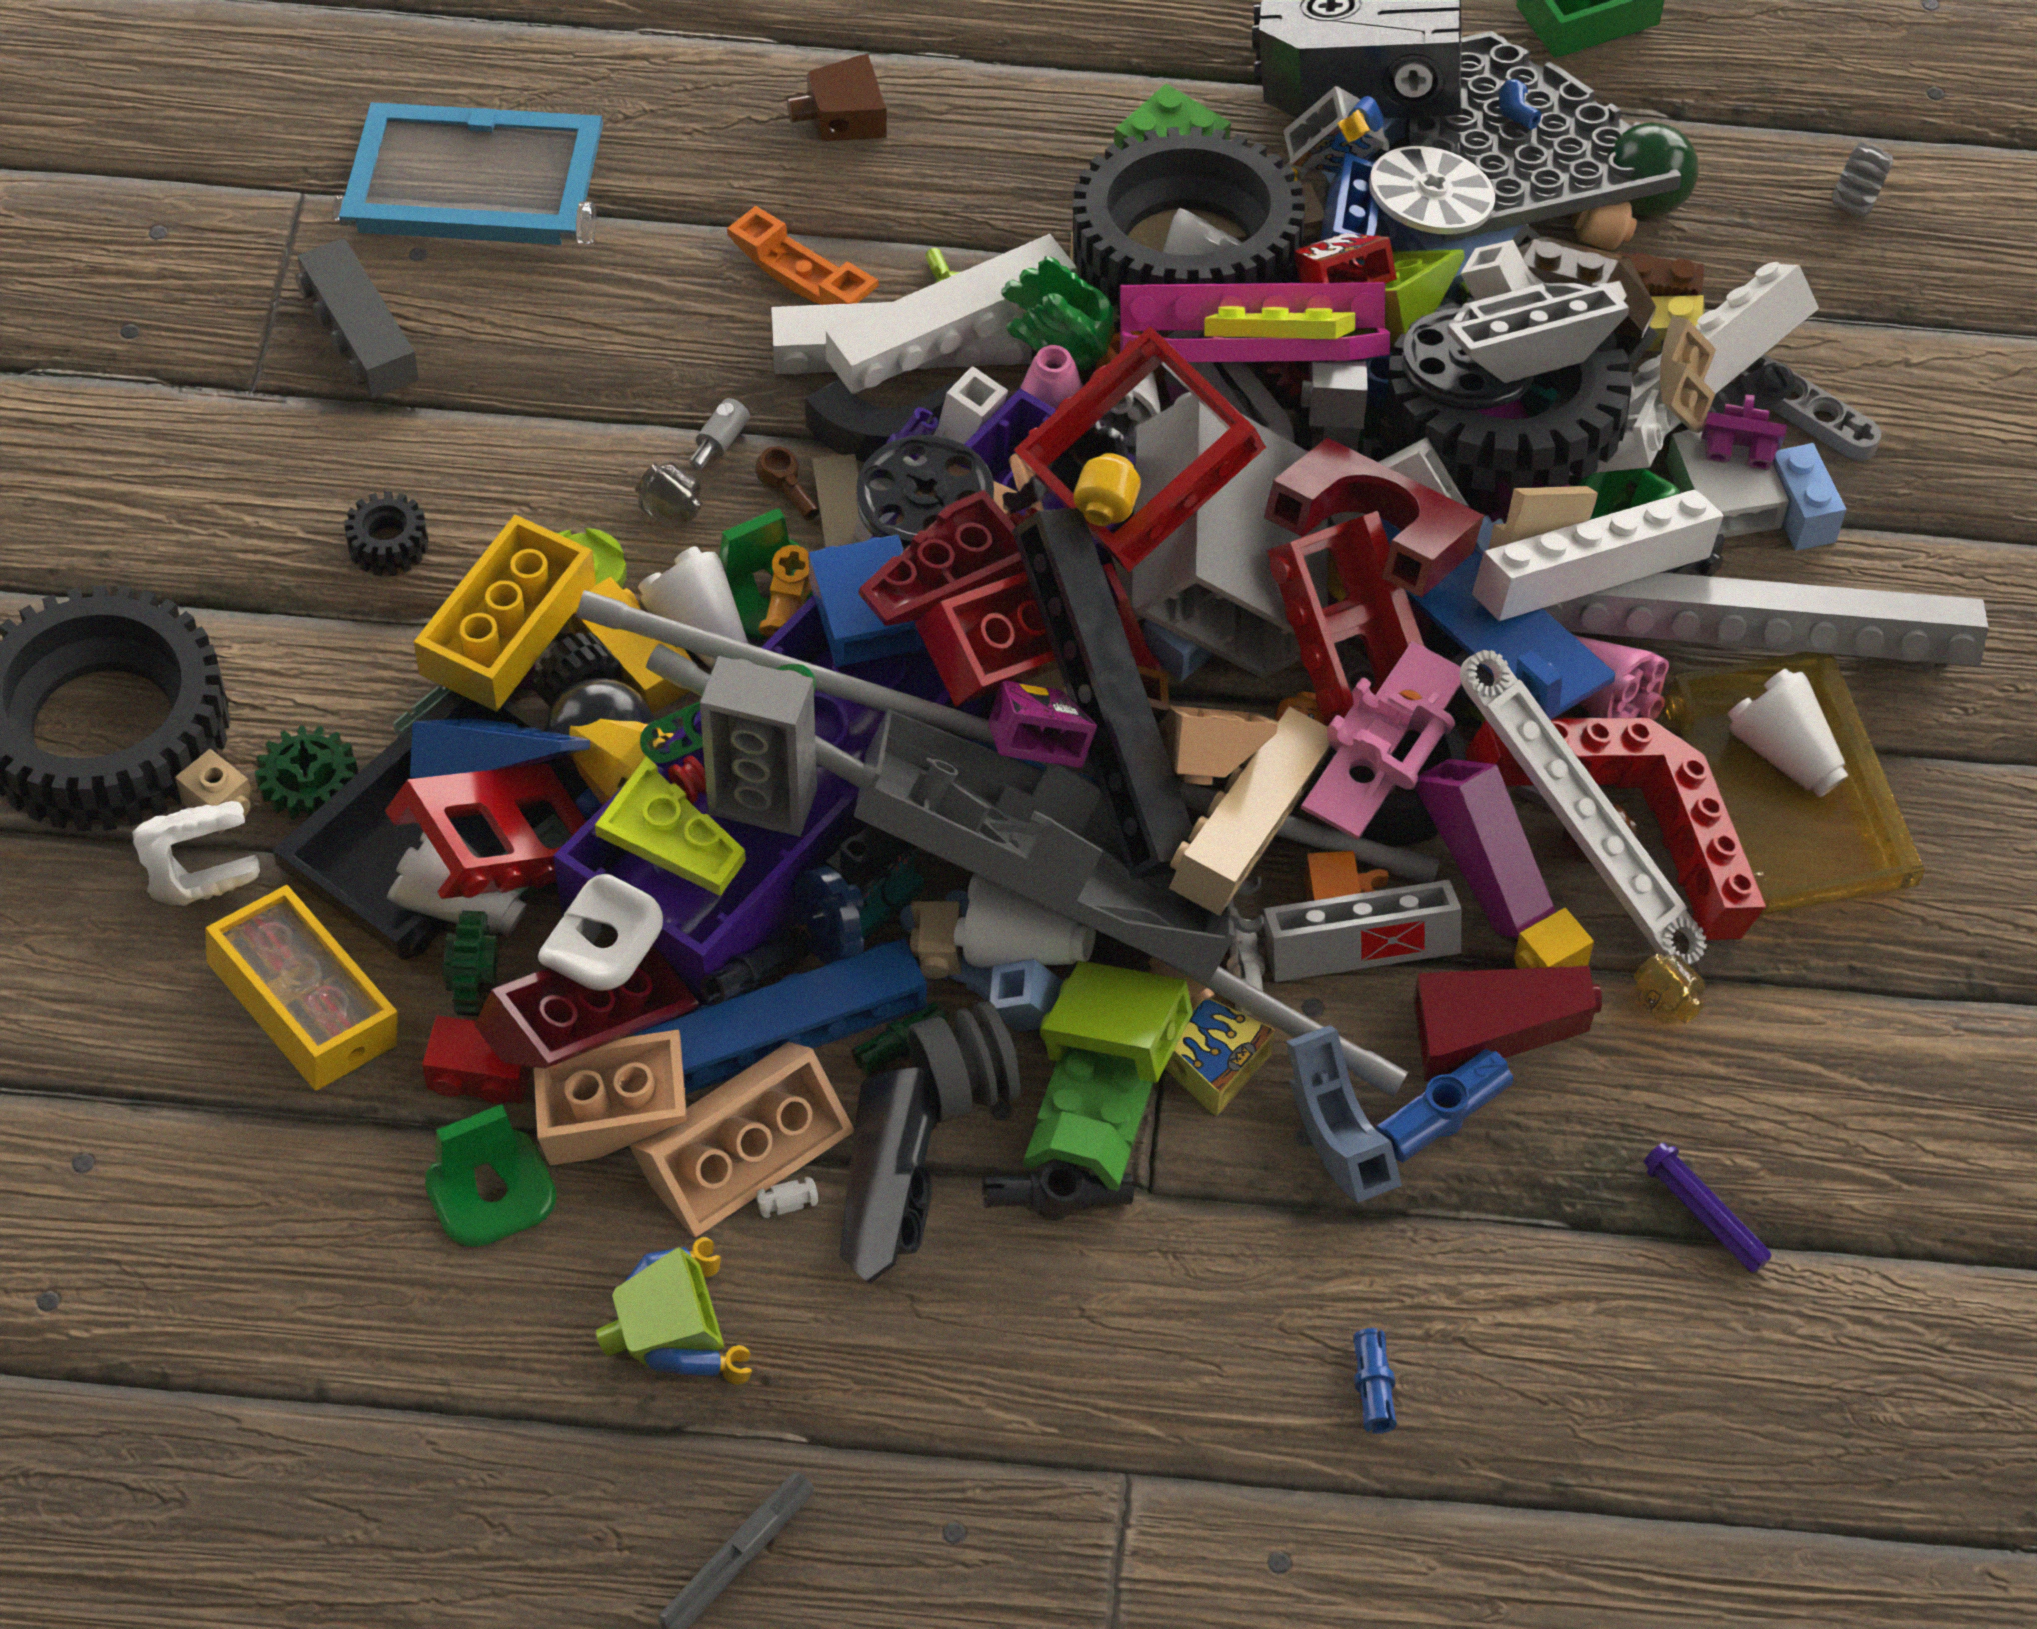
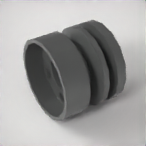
M988 1000L976 1004L973 1009V1015L966 1008L957 1010L955 1013L956 1034H953L949 1025L941 1016L911 1024L907 1028V1040L913 1068L932 1070L940 1101L938 1123L970 1114L972 1112L971 1090L973 1089L982 1104L987 1108L997 1104L998 1094L1005 1102L1017 1099L1020 1096L1021 1083L1015 1047L995 1006Z

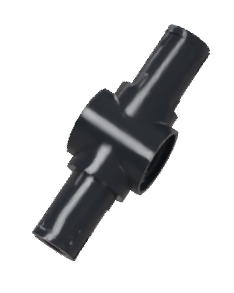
M1058 1160L1047 1165L1044 1171H1028L1026 1176H984L982 1180V1195H987V1197L983 1198V1205L985 1208L1027 1207L1029 1211H1036L1045 1219L1056 1221L1067 1217L1072 1210H1088L1090 1205H1131L1134 1198V1186H1128V1184H1132L1133 1178L1131 1173H1124L1119 1191L1108 1189L1098 1175H1090L1087 1170H1080L1073 1163ZM1053 1184L1062 1187L1066 1191L1067 1196L1054 1194L1048 1185Z

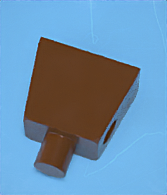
M868 53L810 70L807 74V95L787 98V108L791 123L814 119L819 138L824 141L887 137V108Z

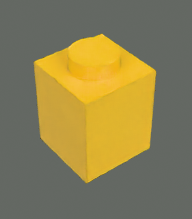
M1565 907L1520 932L1514 955L1515 963L1518 969L1588 966L1594 940Z

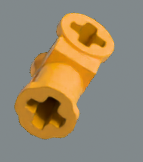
M798 545L782 547L775 553L772 559L774 575L770 587L771 600L766 620L760 622L758 629L762 635L771 638L805 604L807 595L812 591L809 582L808 551ZM793 569H798L795 571L794 576H788L792 574Z

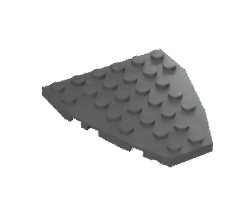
M1492 31L1462 38L1461 115L1427 117V114H1425V117H1407L1410 146L1432 147L1459 155L1477 166L1487 176L1494 188L1495 203L1488 220L1480 227L1468 232L1440 234L1444 242L1461 240L1466 237L1492 231H1501L1505 228L1525 223L1540 222L1553 217L1580 213L1584 210L1680 189L1681 174L1675 168L1669 170V173L1635 181L1626 178L1630 177L1636 168H1623L1615 165L1613 161L1616 152H1613L1609 159L1608 153L1615 146L1614 141L1623 132L1641 123L1636 122L1630 126L1620 119L1621 109L1612 103L1607 106L1598 104L1594 101L1595 91L1551 62L1546 63L1543 68L1529 61L1530 51L1518 45L1508 43L1505 38ZM1518 79L1526 85L1528 93H1524L1525 104L1539 110L1542 114L1541 120L1535 129L1530 130L1500 113L1499 89L1507 80Z

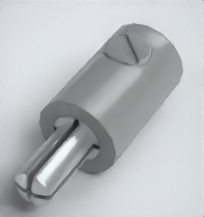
M731 398L724 399L698 433L696 443L699 448L689 460V464L694 470L700 471L711 456L722 457L749 421V411L742 403Z

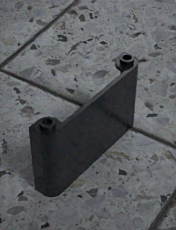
M452 690L417 720L480 718L517 724V728L533 727L544 732L542 724L508 700L496 712ZM413 725L273 849L275 862L279 868L402 960L422 955L429 948L432 939L450 923L404 909L387 899L389 890L401 875L396 872V869L402 857L410 847L419 850L423 844L420 841L423 829L418 822L394 825L385 812L407 779H415L410 777ZM551 760L533 764H549L574 803L588 789L584 785L575 783L573 778L567 775L563 776ZM544 800L540 801L535 808L520 810L532 830L552 814L560 819L552 805ZM483 814L449 818L457 833L482 858L500 856L506 852Z

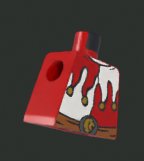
M1340 234L1299 248L1294 252L1299 283L1384 282L1386 284L1397 280L1389 237ZM1356 259L1365 260L1364 265H1360Z

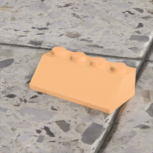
M1169 705L1170 711L1166 714L1163 744L1166 748L1172 770L1176 772V775L1180 776V779H1184L1185 783L1212 785L1213 777H1226L1277 734L1278 724L1255 712Z
M787 1042L687 1107V1121L633 1143L629 1147L653 1190L693 1237H698L755 1199L759 1189L764 1188L767 1191L771 1188L770 1186H774L852 1134L854 1128L813 1049Z

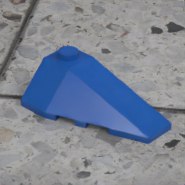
M480 718L413 721L410 777L424 778L530 766L590 749V740L560 733L541 732V729L533 727L517 728V724Z

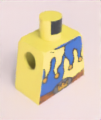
M1211 998L1202 999L1193 1009V1014L1165 1069L1212 1114L1218 1116L1271 1056L1275 1030Z

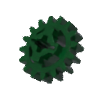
M304 725L298 727V735L291 737L284 730L280 732L281 743L277 744L267 741L265 745L268 755L257 756L259 769L254 771L262 800L264 802L271 801L275 813L288 808L290 819L294 820L298 817L300 811H307V815L310 817L359 773L350 743L342 744L340 733L334 732L327 738L325 737L323 726H318L313 734H307ZM306 767H309L310 769L307 770L308 777L304 778V776L306 775Z
M462 910V914H459V925H456V934H447L442 975L443 981L446 982V991H453L452 1002L454 1003V1012L457 1015L479 1016L483 1008V1001L486 1000V992L490 993L497 986L499 946L496 944V936H489L488 914H486V911Z

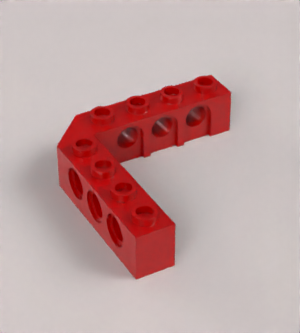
M1650 718L1551 719L1550 721L1597 785H1616L1617 788L1642 789L1649 810H1654L1663 832L1664 838L1662 843L1664 848H1669L1678 870L1679 876L1677 881L1679 886H1684L1694 911L1692 919L1698 923L1697 926L1699 928L1702 927L1703 936L1706 935V940L1742 939L1766 908V905L1705 755ZM1485 720L1465 751L1467 761L1496 764L1505 786H1535L1489 722Z

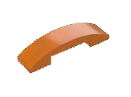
M757 206L753 207L727 228V235L756 265L791 291L817 304H856L879 286L878 279L847 261L842 266L837 267L787 236V228L784 222Z

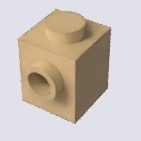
M208 749L175 776L182 804L187 808L205 805L218 806L231 801L239 802L244 809L242 814L245 818L250 809L255 806L248 778L211 749ZM220 830V831H217V832H218L219 834H221V833L224 832L225 830Z

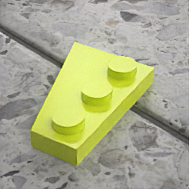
M1223 306L1218 307V314L1204 318V336L1337 339L1355 330V312L1332 313V309L1309 308L1305 309V313H1289V308L1266 307L1262 308V313H1245V307Z
M647 756L595 824L596 836L719 896L722 895L746 861L745 849L708 814L700 813L686 799V793L675 783L670 784L658 772L657 766Z

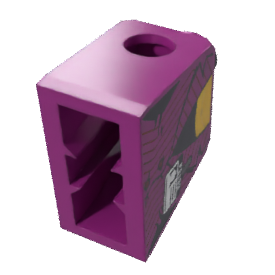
M1020 680L1004 681L1000 684L988 720L991 734L1001 756L1079 768L1083 767L1097 728L1095 722L1063 691L1026 684Z

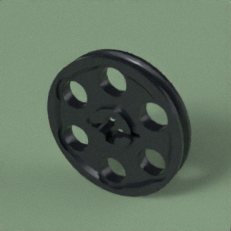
M1461 308L1446 309L1429 314L1418 320L1408 330L1403 343L1401 362L1404 375L1417 391L1433 401L1461 409H1490L1506 405L1520 398L1528 391L1534 381L1535 375L1504 383L1471 359L1447 332L1448 324L1451 320H1454ZM1424 339L1436 340L1440 344L1435 346H1429L1421 343L1420 341ZM1435 368L1442 373L1432 375L1424 373L1422 369ZM1464 384H1475L1482 389L1470 391L1461 386Z
M909 436L884 445L873 453L863 465L857 480L858 513L864 526L874 537L883 538L899 535L903 550L911 545L912 538L919 531H924L923 529L927 525L934 523L937 515L947 505L981 490H985L994 500V482L984 460L966 445L941 436ZM910 454H920L927 461L919 466H911L906 464L903 459ZM962 464L969 467L971 471L965 476L958 477L949 474L947 469L952 465ZM877 478H887L894 483L891 488L886 490H876L869 484ZM917 492H921L923 495L917 496ZM930 492H933V496H932V497H930V496L927 495V494H929ZM886 513H898L904 520L897 525H886L879 518Z

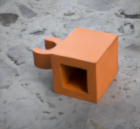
M1354 850L1309 853L1306 858L1303 878L1307 902L1376 891L1373 889L1374 887L1387 886L1388 871L1375 869L1368 873L1358 874Z

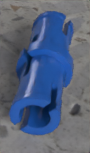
M1377 1328L1362 1329L1353 1335L1358 1372L1354 1375V1384L1362 1399L1364 1429L1367 1432L1372 1430L1373 1434H1383L1394 1430L1397 1426L1392 1399L1395 1375L1389 1369L1384 1331L1380 1330L1377 1332Z

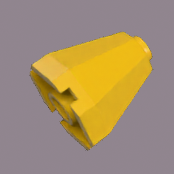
M599 719L584 726H570V736L590 740V749L570 755L576 764L579 774L602 806L629 780L646 757L641 750L640 737L648 724L636 721ZM659 728L657 730L659 738L653 741L655 749H660L674 735L673 733L664 734Z

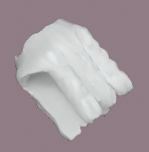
M225 802L218 806L188 807L185 810L182 809L168 816H155L143 822L132 832L133 844L137 849L139 861L148 870L149 885L147 892L153 900L169 905L186 906L199 899L208 900L213 895L221 896L223 893L233 891L236 887L247 885L259 877L260 863L256 855L194 873H188L172 856V844L245 823V818L242 814L244 809L239 802Z

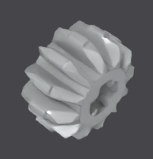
M1860 142L1854 146L1832 194L1833 204L1850 214L1855 213L1863 217L1869 214L1893 164L1892 155L1873 144L1870 146Z

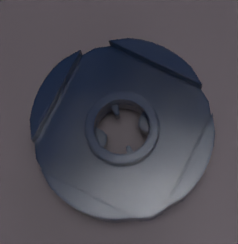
M827 865L803 872L806 875L797 878L794 883L792 899L798 926L807 924L812 938L804 940L810 951L819 960L828 964L862 953L864 950V940L861 935L859 912L862 911L864 902L859 888L855 884L847 885L841 875Z

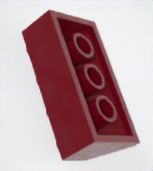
M614 943L604 946L602 948H608L612 946ZM652 945L632 976L624 984L611 990L589 989L550 968L496 987L491 990L474 1026L502 1062L546 1069L696 1009L699 1002L656 947Z

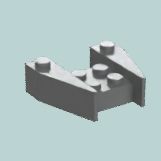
M1365 358L1349 361H1308V381H1302L1301 408H1309V418H1300L1299 447L1309 452L1323 440L1329 438L1357 452L1359 432L1364 427L1368 391ZM1331 516L1328 517V528L1336 525Z

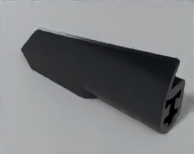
M907 1068L884 1072L867 1078L860 1086L839 1256L868 1284H871L894 1267L898 1254L916 1253L922 1243L933 1189L930 1172L924 1166L931 1131L936 1128L940 1110L936 1082L932 1070Z

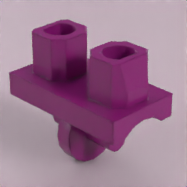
M1745 394L1742 406L1725 404L1724 414L1707 412L1700 439L1705 440L1706 459L1709 461L1729 462L1733 445L1749 447L1748 466L1769 470L1777 450H1780L1785 439L1787 425L1768 422L1769 411L1753 408L1754 395Z

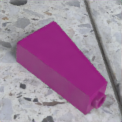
M1447 759L1418 775L1419 780L1414 788L1495 933L1518 939L1520 932L1556 913L1498 766L1496 764Z

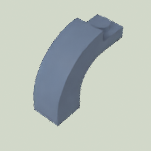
M1329 1025L1286 1041L1295 1079L1290 1080V1085L1297 1108L1309 1138L1333 1180L1357 1203L1402 1186L1391 1141L1373 1128L1356 1099L1349 1079L1338 1030Z

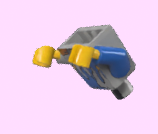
M1335 86L1283 130L1290 161L1285 167L1290 166L1293 169L1295 181L1301 180L1310 171L1336 173L1345 153L1365 160L1370 158L1377 161L1389 151V141L1384 137L1382 129L1384 117L1375 99L1366 96L1360 100Z

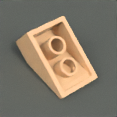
M679 1029L621 1038L549 1068L534 1067L537 1137L550 1166L598 1159L687 1121Z

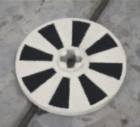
M1409 146L1391 150L1374 163L1369 178V188L1372 197L1384 212L1404 225L1428 233L1459 234L1474 230L1488 220L1495 203L1494 188L1487 176L1477 166L1459 155L1432 147Z

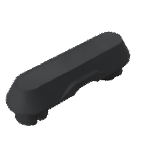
M1783 363L1764 365L1731 386L1717 392L1708 412L1724 414L1725 404L1742 406L1745 394L1754 395L1753 408L1766 410L1791 394L1795 386L1793 372ZM1682 423V428H1683V430H1684V431H1685V430H1689V429Z

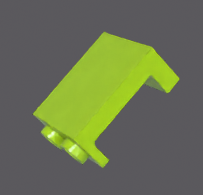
M1078 961L1070 978H1066L1063 981L1059 998L1051 1012H1047L1041 1022L1040 1036L1045 1041L1049 1060L1060 1062L1068 1046L1131 1058L1135 1060L1140 1080L1157 1083L1193 1014L1186 980Z

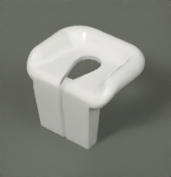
M610 874L597 875L583 886L565 912L564 917L561 918L541 947L538 960L542 965L589 989L604 991L617 988L632 976L660 934L663 925L661 908L652 896ZM601 923L612 926L618 933L616 942L608 948H599L593 945L601 932Z

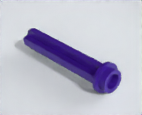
M1661 1143L1655 1147L1643 1162L1648 1167L1647 1174L1650 1177L1657 1176L1749 1272L1754 1273L1762 1269L1772 1257L1770 1250L1677 1156L1679 1150L1675 1146L1669 1148L1666 1143Z

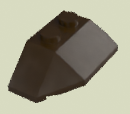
M1547 236L1534 239L1518 248L1529 270L1545 283H1576L1591 287L1593 283L1608 284L1620 281L1627 295L1624 302L1629 307L1627 317L1613 332L1640 339L1643 338L1655 315L1656 306L1629 257Z

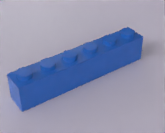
M905 938L892 943H878L866 952L830 964L826 963L823 967L804 974L788 975L778 983L758 990H752L748 993H739L733 999L720 1004L697 1007L688 1015L668 1022L663 1021L634 1033V1036L679 1029L686 1095L735 1077L787 1042L814 1049L918 1012L927 1006V982Z

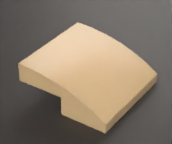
M1672 315L1666 332L1660 363L1662 402L1691 432L1699 434L1715 397V393L1704 382L1716 349L1688 319Z
M1588 486L1514 488L1506 524H1494L1488 550L1590 520L1598 493Z

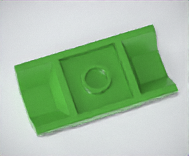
M1068 1046L1060 1062L1057 1061L1023 1160V1167L1033 1169L1054 1158L1092 1168L1108 1189L1119 1191L1154 1082L1139 1079L1134 1059Z

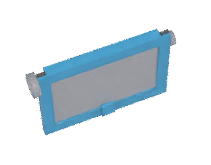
M371 102L345 195H335L333 200L334 220H339L340 226L357 227L358 233L561 245L562 239L577 240L578 243L592 244L596 231V207L594 202L586 201L603 128L602 116Z

